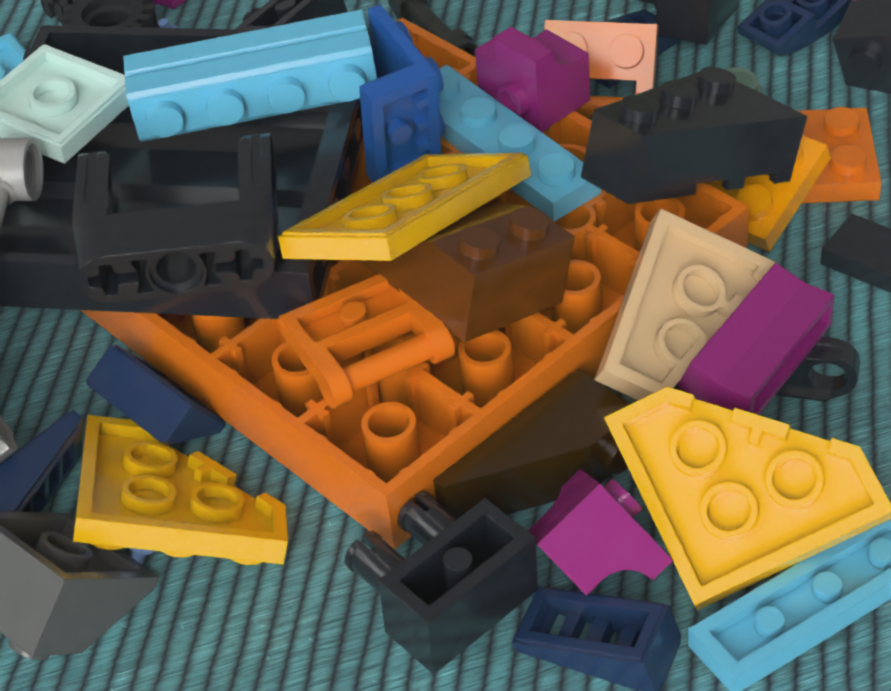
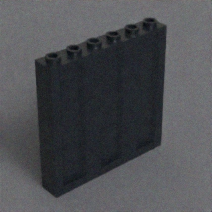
M41 25L31 48L26 49L23 61L45 44L125 75L123 60L125 55L253 30ZM360 99L140 142L130 107L128 106L65 164L42 155L44 177L39 198L36 201H14L12 204L7 205L0 231V306L279 319V316L323 298L333 260L283 259L279 244L273 273L267 281L256 287L114 304L100 303L90 299L81 291L77 279L72 222L78 154L106 151L110 156L114 194L120 199L119 213L239 200L238 141L247 135L271 133L277 174L280 236L283 231L351 195L364 146Z

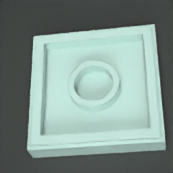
M43 44L0 80V137H33L37 140L42 155L65 164L129 106L125 86L126 76Z

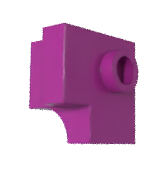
M509 27L475 49L478 87L541 132L590 101L589 53L547 29L537 36L530 38L515 28Z
M581 469L561 487V492L554 504L528 530L530 534L536 537V544L586 596L604 578L612 573L622 570H633L645 574L653 581L673 561L633 519L642 508L632 496L613 478L603 487Z

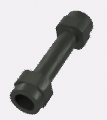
M388 0L389 6L394 10V14L399 19L403 17L410 22H414L417 26L475 57V49L478 47L473 43V38L462 28L452 30L428 7L427 0Z

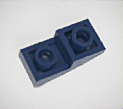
M765 0L737 26L738 34L778 55L789 54L814 43L841 23L852 0Z

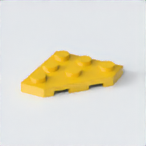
M665 387L604 417L697 611L891 519V503L859 446L834 438L829 441L793 430L789 424L734 408L732 411L697 400L692 394L670 387Z
M87 415L73 542L89 543L105 550H118L125 547L161 551L169 556L179 558L199 555L227 558L244 565H257L262 562L284 565L288 545L286 505L266 492L256 496V499L235 486L237 474L200 451L189 454V457L169 444L159 442L132 420Z

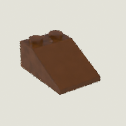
M486 203L392 261H359L375 274H381L388 280L387 283L397 291H403L441 320L450 332L465 343L562 303L575 236L550 220L545 213L534 209L530 205Z

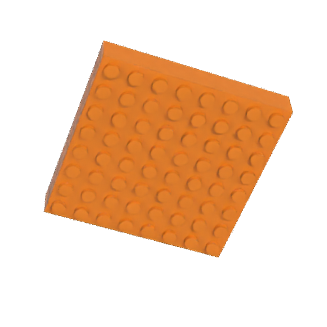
M403 17L397 20L403 22L407 27L413 44L424 58L431 57L439 69L445 65L450 66L478 86L476 57ZM573 111L542 133L584 162L592 120ZM441 137V154H463ZM364 146L351 194L373 183L366 174ZM708 183L697 184L695 195L627 204L601 189V194L554 222L575 236L562 303L465 343L449 331L455 347V355L437 364L427 360L353 393V400L335 409H332L327 404L318 383L282 336L279 319L80 311L366 529L380 534L385 542L396 549L412 536L403 531L397 524L398 514L409 499L421 509L423 507L415 500V495L419 492L426 491L436 500L433 482L436 477L578 369L595 379L650 222L660 208L747 248L749 206ZM511 189L487 202L530 205L536 209ZM333 260L323 297L377 274L359 260ZM413 331L339 362V365L344 368L416 335Z

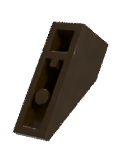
M578 369L433 480L436 501L457 518H460L484 498L508 515L556 501L561 492V487L579 469L601 484L612 474H620L628 468L604 417L630 405V403Z

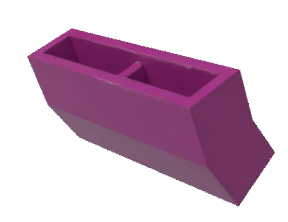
M775 262L690 362L678 387L694 395L697 400L732 411L734 408L760 415L832 325L835 295L801 281Z

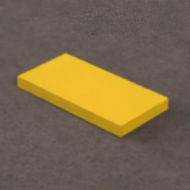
M523 152L424 154L283 231L282 235L278 236L282 258L392 261L530 177L531 170L528 155H523Z

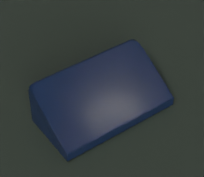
M110 344L87 377L86 383L91 389L161 443L175 444L221 433L225 427L221 417L149 363L117 344L115 347Z

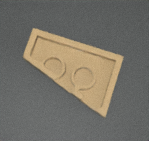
M660 208L650 222L595 381L636 400H641L665 387L674 388L684 375L690 362L775 264V261Z

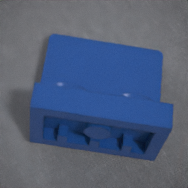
M381 4L368 8L370 43L377 79L359 86L366 174L372 182L379 180L424 154H441V136L445 134V123L439 108V92L444 89L440 69L431 57L424 58L413 44L411 35L404 23L401 21L395 22Z

